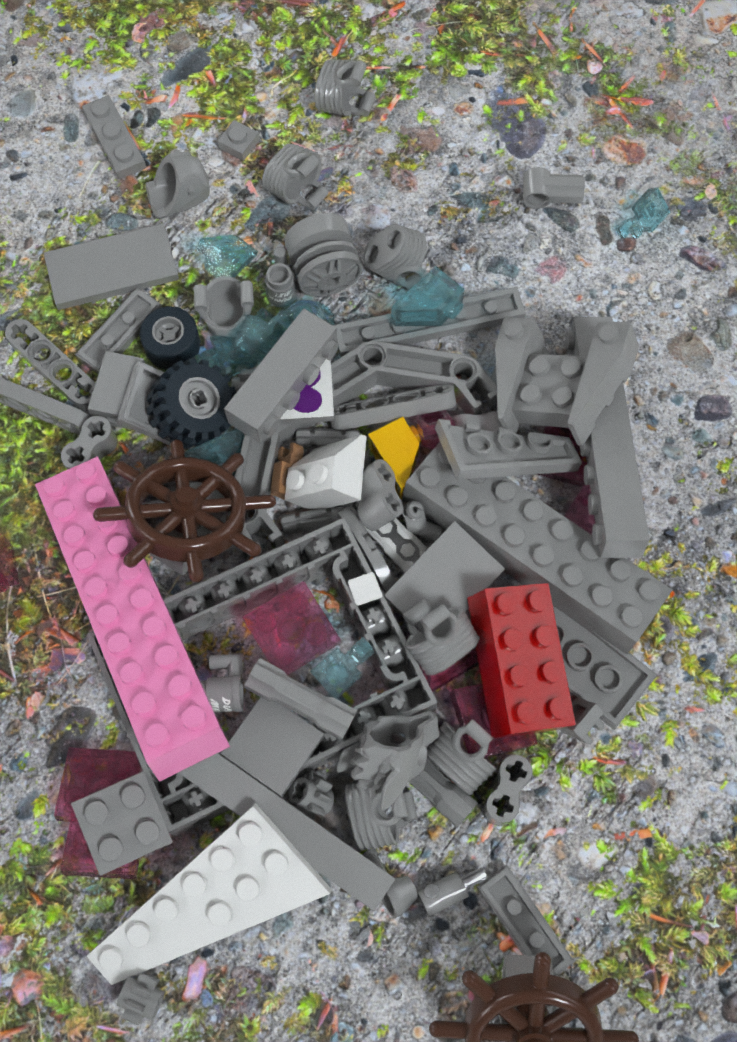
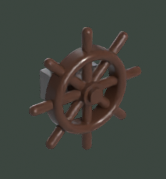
M175 439L170 443L172 458L157 462L142 472L123 461H118L114 464V471L131 482L126 495L125 506L97 508L93 512V518L98 522L126 520L130 534L138 543L124 557V564L127 567H135L150 553L152 557L182 576L188 571L190 580L198 583L204 577L201 560L217 556L232 545L252 557H256L261 553V547L258 543L241 534L245 524L246 510L273 508L276 505V498L273 495L245 496L240 483L232 475L244 462V458L240 453H234L219 466L204 459L185 457L183 442ZM175 481L176 490L173 492L163 485ZM189 481L201 482L202 484L197 489L190 487ZM215 490H218L225 497L206 499ZM149 494L164 502L143 504ZM231 511V514L228 520L226 521V512ZM166 517L162 522L155 524L154 527L150 526L144 519Z
M539 952L536 956L504 954L502 979L491 985L474 971H465L462 975V982L476 995L468 1007L465 1022L435 1020L429 1025V1032L435 1038L465 1039V1042H486L485 1040L501 1042H639V1037L634 1031L603 1029L597 1005L617 993L619 985L614 978H606L585 991L574 982L560 977L559 974H553L552 960L546 952ZM498 1015L499 1024L489 1023L494 1017ZM578 1018L585 1028L563 1026Z

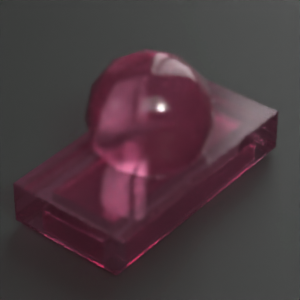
M446 410L409 417V420L420 435V443L425 448L433 450L440 442L435 430L438 419L450 420L451 425L455 426V421Z

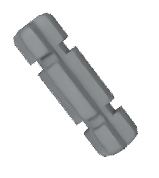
M299 428L296 432V444L303 446V448H310V445H315V448L358 436L360 432L357 429H346V432L335 429H315V432H310V429Z
M342 506L331 508V511L327 512L326 509L299 512V516H295L294 513L284 514L281 516L282 530L285 534L297 533L298 529H302V532L320 529L339 520L338 512L345 508Z

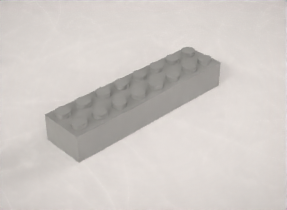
M441 442L436 445L405 483L402 501L405 503L411 500L420 502L424 507L425 516L445 531L455 521L505 568L504 572L521 584L549 583L554 607L587 630H592L626 655L637 643L672 592L671 588L626 558H600L599 545L593 544L591 534L507 477L456 480Z

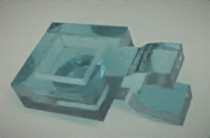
M649 188L631 207L635 215L621 222L615 229L620 238H626L631 233L634 239H638L643 232H653L671 213L659 188Z
M362 637L345 655L336 647L310 673L333 698L338 699L362 677V673L356 667L365 662L375 652L368 641Z

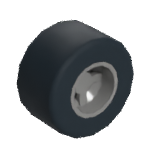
M171 306L158 308L148 314L141 324V342L146 356L154 365L162 369H168L181 360L184 363L187 359L196 358L198 355L201 340L195 320L187 311Z

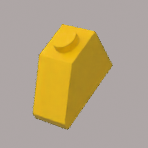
M404 417L368 434V447L374 458L386 461L392 468L396 479L395 490L401 500L405 483L414 472L418 458L419 443H421L417 429L414 425L409 426Z

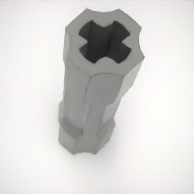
M261 658L255 663L244 684V688L267 701H275L312 721L317 728L341 741L357 712L356 709L333 697H326L288 677L283 670Z
M393 733L390 741L401 742L405 741V738L399 733ZM428 761L424 770L409 781L414 788L425 796L457 828L478 804L471 796L452 783Z

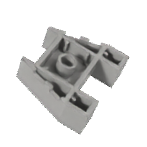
M504 318L495 344L497 409L503 428L512 429V432L517 433L519 424L569 428L577 445L583 446L595 428V421L604 407L610 406L615 399V391L621 382L625 383L632 373L639 344L631 322L598 321L588 356L584 357L541 354L545 340L535 319Z

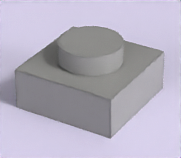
M233 120L218 140L219 149L244 161L259 142V132Z

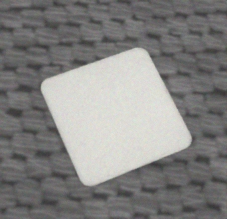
M373 572L348 581L357 606L382 598V592Z

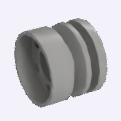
M334 213L315 214L300 220L288 230L284 238L290 261L294 265V273L298 278L300 290L306 295L318 297L339 293L354 284L361 276L362 263L358 257L357 249L353 246L347 222L341 215Z

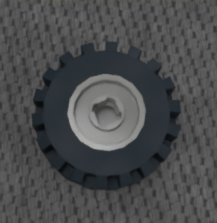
M195 358L187 359L184 363L181 360L172 367H169L153 383L150 388L152 391L147 395L146 400L151 402L146 410L147 415H153L154 419L150 421V424L153 428L159 427L161 432L158 435L162 439L168 436L171 438L169 444L173 440L178 439L183 442L185 449H190L192 446L199 448L227 431L231 425L228 423L224 408L237 392L235 386L230 387L228 385V382L231 380L227 374L222 376L219 373L220 367L214 365L211 368L209 367V361L203 359L199 363H196Z

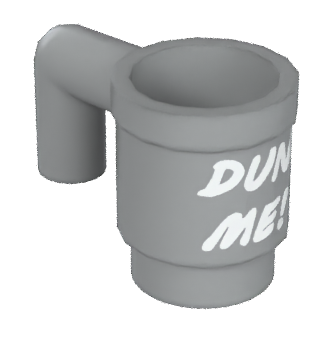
M279 246L274 249L275 264L268 268L265 276L266 295L272 305L287 307L295 301L297 289L294 274L288 267L286 249Z
M238 654L209 656L210 670L228 669L227 677H209L207 680L201 681L214 712H243V661Z

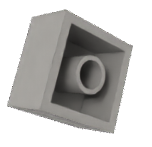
M144 771L71 803L100 876L173 843Z

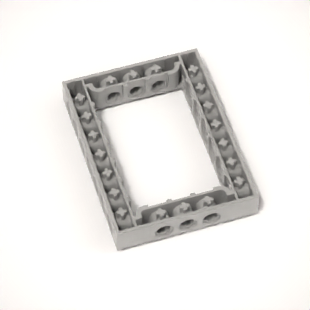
M345 518L339 519L164 599L183 641L330 574L387 691L379 695L375 692L370 695L369 700L352 707L357 712L342 741L317 728L325 736L297 777L339 758L344 749L359 743V735L363 732L364 725L377 721L378 716L409 717L427 711L434 712L438 704L417 660L413 658V655L405 647L407 640L383 593L382 598L359 606L356 605L348 581L372 571ZM92 631L86 635L128 734L132 725L96 635ZM130 739L170 834L176 837L230 810L179 773L159 782L146 763L140 745Z

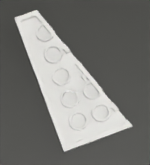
M255 803L98 944L87 957L106 980L113 985L128 979V977L140 974L329 895L332 889Z

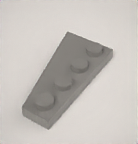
M438 419L435 426L456 480L576 472L582 464L570 437L529 432L527 436L512 432V429L500 427L497 432L481 430L479 424L466 423L465 427L452 426L450 420Z

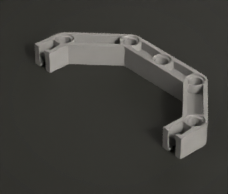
M368 341L331 363L334 406L349 403L376 385L415 390L440 384H450L454 387L456 402L465 414H483L481 412L482 403L480 400H475L471 394L473 391H478L485 398L490 410L497 406L496 384L479 363L467 355L380 341ZM376 360L379 364L369 365L366 362ZM464 374L467 375L469 379L461 380L458 379L456 375ZM317 422L280 424L276 432L272 436L267 435L261 444L248 435H244L240 453L244 458V462L236 470L235 478L240 483L245 496L270 495L274 463L278 462L279 448L282 444L296 436L297 429H308ZM267 509L246 510L253 512L254 516L245 521L241 534L253 540L250 535L263 528L269 534L268 538L275 548L284 545L283 535L268 515ZM261 547V553H260L258 556H260V555L266 553V552L264 551V549L262 550V547Z

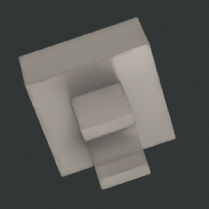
M575 698L572 702L576 725L559 730L564 734L577 738L581 742L591 745L593 741L587 733L592 727L601 731L604 729V724L600 720L604 712L596 703Z

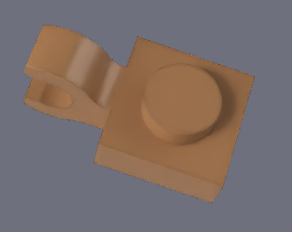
M292 442L290 443V449L283 446L279 448V462L274 463L271 495L285 500L288 468L303 457V446Z

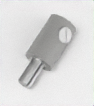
M480 867L462 877L456 871L418 890V897L428 917L469 897L466 889L486 880V871Z

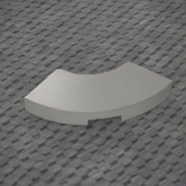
M348 507L338 512L339 518H345L371 571L376 576L379 586L387 592L396 582L379 549L376 548L374 542L367 534L368 531L356 514Z

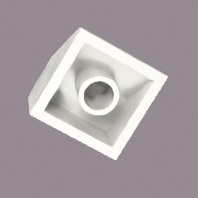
M361 434L317 447L289 467L286 478L285 500L309 510L326 509L360 501L367 436Z

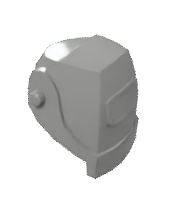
M175 150L163 158L154 180L146 182L145 186L150 207L157 219L171 217L173 214L189 210L208 199L210 193L208 176L198 157L192 156L189 152H180L179 150Z

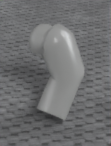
M411 500L405 503L402 515L408 531L435 542L441 535L442 527L426 520L424 507L420 502Z

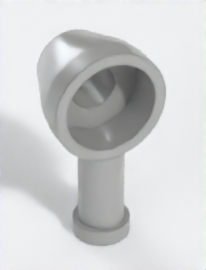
M371 848L362 854L386 871L377 855L376 849ZM408 876L396 877L382 902L393 918H397L405 913L418 898V892Z

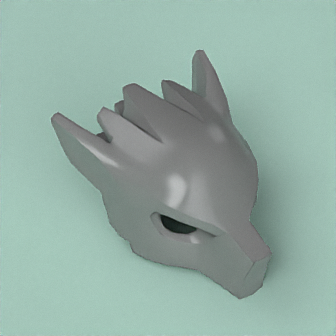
M427 711L409 717L378 716L377 721L364 725L363 732L359 735V743L344 749L337 763L336 771L339 773L353 769L351 777L354 780L359 779L358 789L372 788V794L382 793L380 806L385 811L399 797L407 782L424 770L427 763V746L439 737L437 715ZM393 733H403L406 739L401 742H391L390 737Z

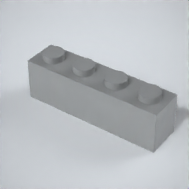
M303 308L224 408L228 423L260 444L267 435L272 436L278 429L281 422L280 418L287 409L292 410L298 403L300 392L307 384L311 385L316 380L326 359L331 360L336 354L339 347L337 328Z

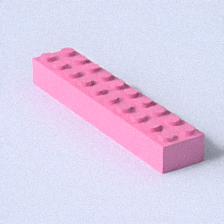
M97 456L36 483L35 486L146 763L160 782L229 748L228 740L146 559L144 558L133 568H129L124 564V557L138 544L130 534L126 520L98 522L93 518V512L97 508L121 506L99 457Z

